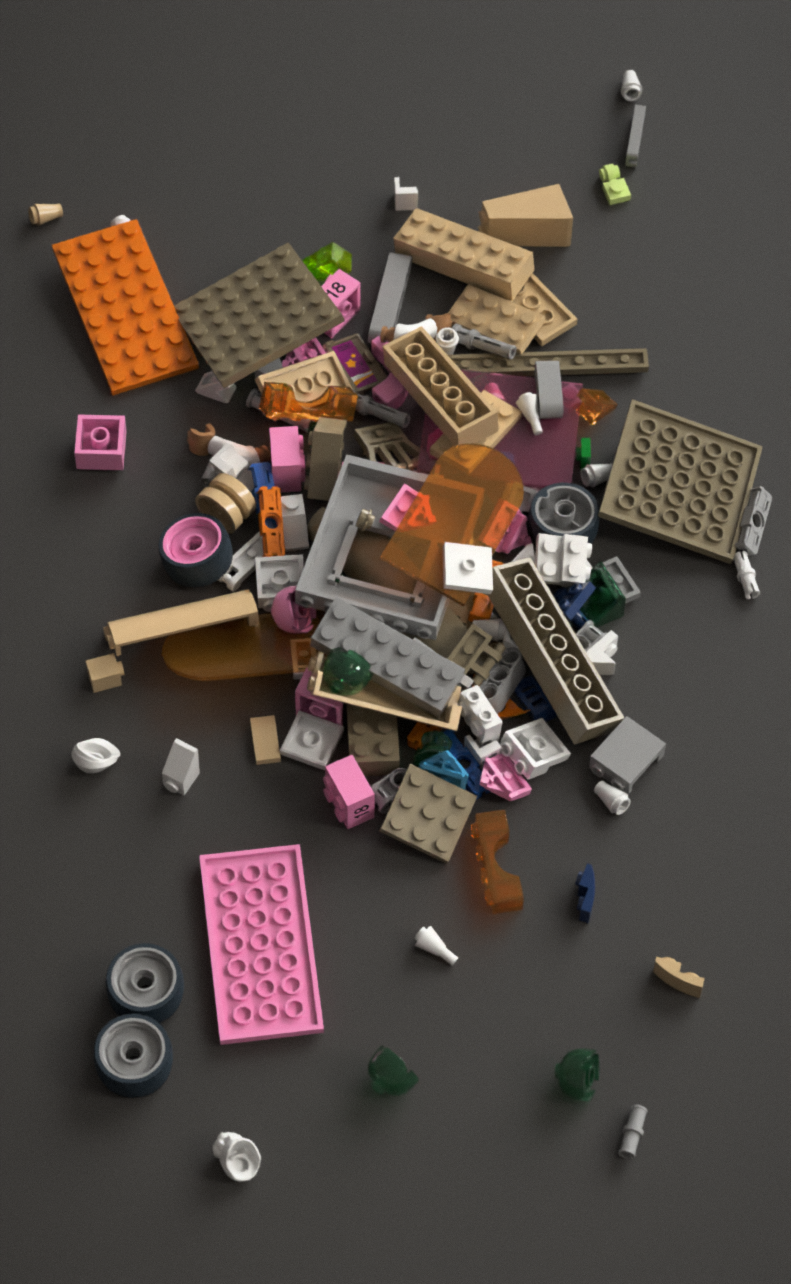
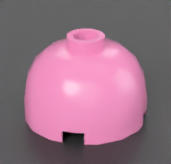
M297 585L285 587L276 594L272 603L271 615L275 623L287 633L309 632L313 628V625H310L312 618H316V609L305 608L295 604V589Z

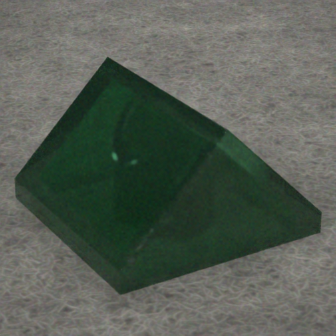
M599 562L591 569L589 579L596 589L580 608L585 617L594 622L596 628L623 617L626 602L625 596L603 562Z

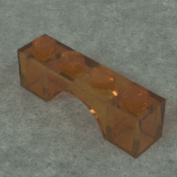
M264 382L259 408L267 418L272 420H279L281 417L293 421L310 419L317 422L319 417L353 421L358 395L350 387L328 385L321 396L312 401L303 402L296 400L294 391L286 383Z
M505 809L475 814V823L471 824L473 839L477 838L478 846H475L477 860H482L483 868H480L482 883H487L488 890H485L487 906L491 905L493 914L523 910L524 897L519 876L505 872L497 864L494 857L502 846L509 843L510 831Z

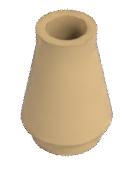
M33 204L32 207L28 208V214L31 224L39 226L62 217L63 210L61 204Z

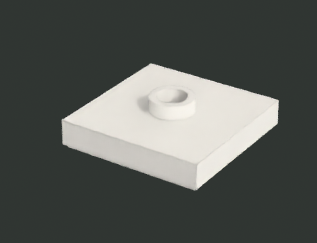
M445 542L442 546L444 589L491 594L493 591L492 548Z
M298 711L282 744L280 755L325 770V766L329 764L343 735L344 726Z

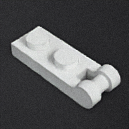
M260 531L233 555L229 570L218 580L219 582L226 583L227 588L232 592L236 591L241 583L256 570L255 557L263 556V536H260ZM232 570L236 572L233 577L229 574Z

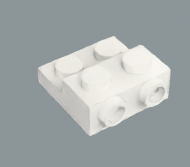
M539 533L536 539L535 566L546 584L572 586L575 583H585V581H589L591 569L586 566L587 558H590L592 553V544L588 543V537L569 534L556 536Z
M303 554L255 557L258 608L271 612L276 594L285 587L298 584L304 568Z
M476 685L460 692L457 706L462 707L461 715L464 717L466 724L470 726L478 742L481 745L485 744V746L495 740L499 742L503 722L479 686Z
M543 718L506 731L499 743L502 747L501 753L511 758L515 763L516 772L520 775L523 774L527 780L546 773L550 766L568 760L571 754Z

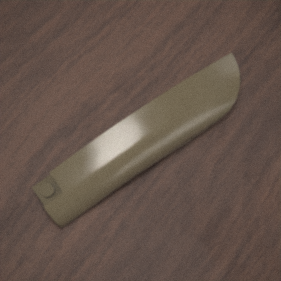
M321 507L309 521L307 532L308 538L312 542H314L326 509L324 507ZM360 528L356 532L342 570L349 578L413 594L420 571L386 535L367 530L362 532ZM448 605L436 640L423 639L406 632L402 634L411 639L416 637L437 654L447 659L468 629ZM482 653L475 663L482 666L488 657ZM469 670V672L467 673V675H473V674H474V673H473L472 671H470V670Z

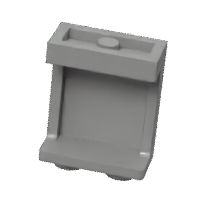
M626 716L591 755L589 767L596 776L603 777L613 787L629 794L632 791L633 784L653 761L659 762L664 756L666 743Z

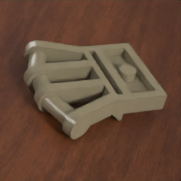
M389 422L354 430L353 437L362 448L363 455H367V460L376 462L375 454H378L384 464L413 471L419 465L424 466L429 462L428 454L410 442L400 427L394 423ZM389 451L394 453L400 463H396ZM406 452L412 455L414 458L410 459Z

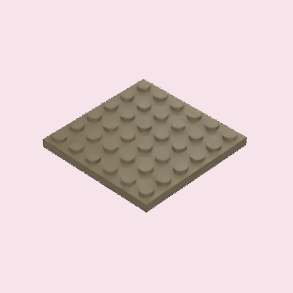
M289 242L174 306L179 316L178 320L223 388L228 387L345 321L342 313Z
M632 399L622 428L598 516L731 564L736 552L735 543H738L742 529L740 526L745 507H747L763 446Z

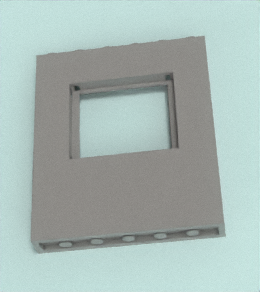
M346 454L295 589V604L305 608L322 610L326 613L335 597H338L400 633L406 632L423 639L436 640L453 592L452 589H444L442 546L445 542L469 545L483 504L484 489ZM405 483L424 497H429L428 504L436 524L414 531L398 533L380 523L379 520ZM362 508L368 511L372 509L371 515L375 516L371 528H365V530L429 546L413 594L341 576L359 528L355 524Z

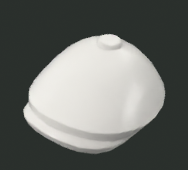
M94 738L77 743L72 750L71 756L78 768L85 773H98L114 764L120 756V751L110 742Z

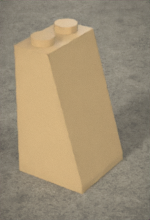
M559 184L482 201V211H479L481 225L478 226V230L481 233L515 246L566 247L571 245L573 216Z

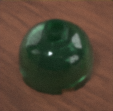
M341 647L334 648L322 666L323 679L329 690L334 694L353 696L362 692L373 677V672L371 674L369 672L370 664L355 651L349 649L346 653L340 651Z
M381 1045L369 1059L367 1069L368 1075L372 1079L370 1086L380 1095L384 1092L390 1096L404 1095L413 1089L420 1080L412 1069L407 1073L408 1069L404 1065L405 1062L386 1046L383 1047Z
M573 1049L563 1056L561 1063H557L555 1066L554 1076L558 1079L559 1087L564 1094L572 1099L589 1102L595 1095L596 1090H590L594 1079L598 1081L600 1074L599 1054L595 1053V1049Z

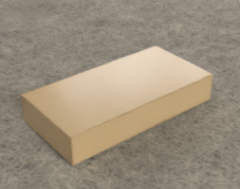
M275 716L250 718L256 765L281 762Z

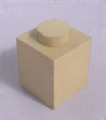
M114 653L86 660L87 673L94 693L122 686L121 676L125 675L122 662L116 661Z

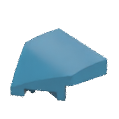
M448 750L420 762L419 768L466 790L469 774Z

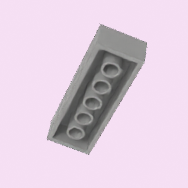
M335 597L311 637V647L324 652L327 656L438 718L444 711L465 672V669L338 597Z

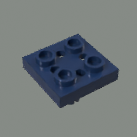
M591 581L581 584L575 583L566 588L561 587L554 593V599L567 621H571L578 631L589 621L580 611V608L596 589Z

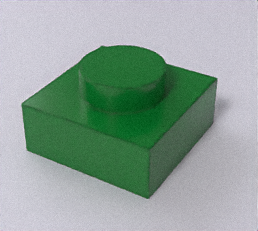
M581 438L580 447H576V461H580V470L585 468L586 465H590L591 438Z

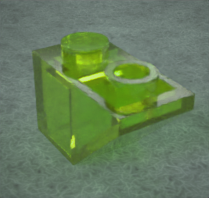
M331 242L305 257L302 261L317 281H325L329 275H333L338 269L346 274L350 273L352 254L336 243Z

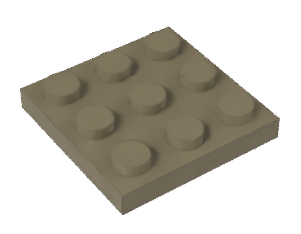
M409 764L379 831L447 864L477 796L419 767Z

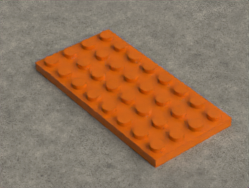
M137 219L52 245V251L112 395L199 368L198 360L185 330L178 320L179 316Z

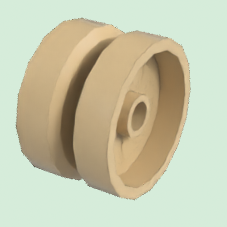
M219 473L209 483V487H205L195 498L200 513L216 517L223 524L227 533H234L243 523V519H247L256 509V501L247 487L238 479L226 473Z

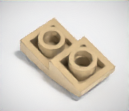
M656 957L653 972L660 979L683 993L700 998L705 978H701L691 972L681 973V963L676 962L673 958Z

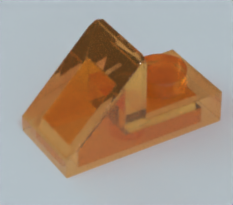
M581 388L576 395L582 401L577 412L590 424H595L618 406L603 390Z

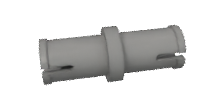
M631 1106L627 1125L623 1126L622 1133L624 1136L618 1154L625 1159L635 1158L639 1139L643 1137L644 1131L642 1127L648 1112L644 1106Z

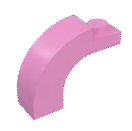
M378 336L371 341V353L388 370L389 376L372 388V398L380 404L397 410L406 400L409 392L384 364L383 345L388 342L381 343Z

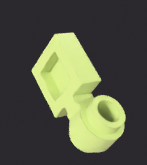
M609 164L599 169L601 181H606L603 183L602 189L609 205L629 201L631 194L624 178L617 179L620 178L619 167Z

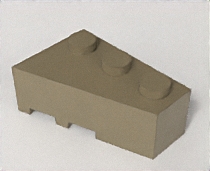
M319 417L314 431L309 432L308 445L312 446L311 454L308 453L306 467L310 468L309 476L305 477L304 490H308L307 498L329 501L342 467L341 457L345 443L343 442L344 430L347 427V420Z

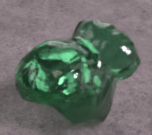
M425 732L421 737L422 745L415 752L413 765L419 767L421 761L445 750L450 751L452 740L443 732Z

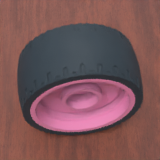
M205 513L183 515L169 523L165 530H163V533H161L158 545L162 564L170 578L179 585L196 588L212 584L223 577L232 564L233 551L229 535L223 524L214 516Z

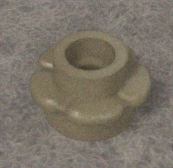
M362 508L355 526L361 528L362 532L365 528L370 529L375 516L371 515L372 509L368 511Z

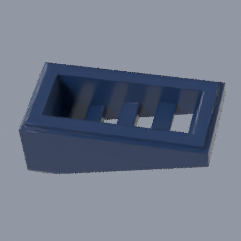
M532 675L522 679L513 693L524 710H530L527 712L530 719L535 721L543 718L545 722L554 719L557 714L541 686ZM529 687H532V689L524 693L521 692Z

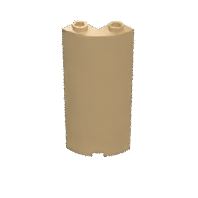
M247 589L107 622V626L103 627V631L109 648L115 649L116 656H120V646L239 618H247L249 626L259 624L258 610L252 593Z
M319 651L315 657L311 656L308 671L312 673L307 684V690L310 691L311 695L457 731L462 710L461 706H457L461 687L458 686L444 711L438 718L335 659L323 656L324 652Z

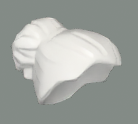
M221 1132L212 1148L214 1156L220 1159L223 1170L231 1179L238 1182L251 1180L256 1175L261 1161L257 1147L251 1140L242 1138L236 1133Z

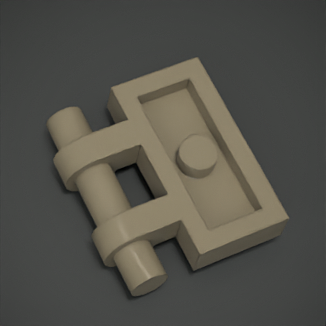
M472 623L447 659L464 668L465 675H467L469 670L475 674L472 684L480 686L482 681L487 680L490 676L489 672L495 663L498 664L503 658L502 653L506 647L498 643L494 649L491 648L488 644L493 637ZM483 653L488 658L485 660L483 665L480 666L475 662Z

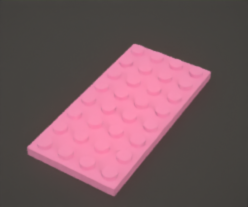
M300 844L199 855L220 1045L324 1033Z

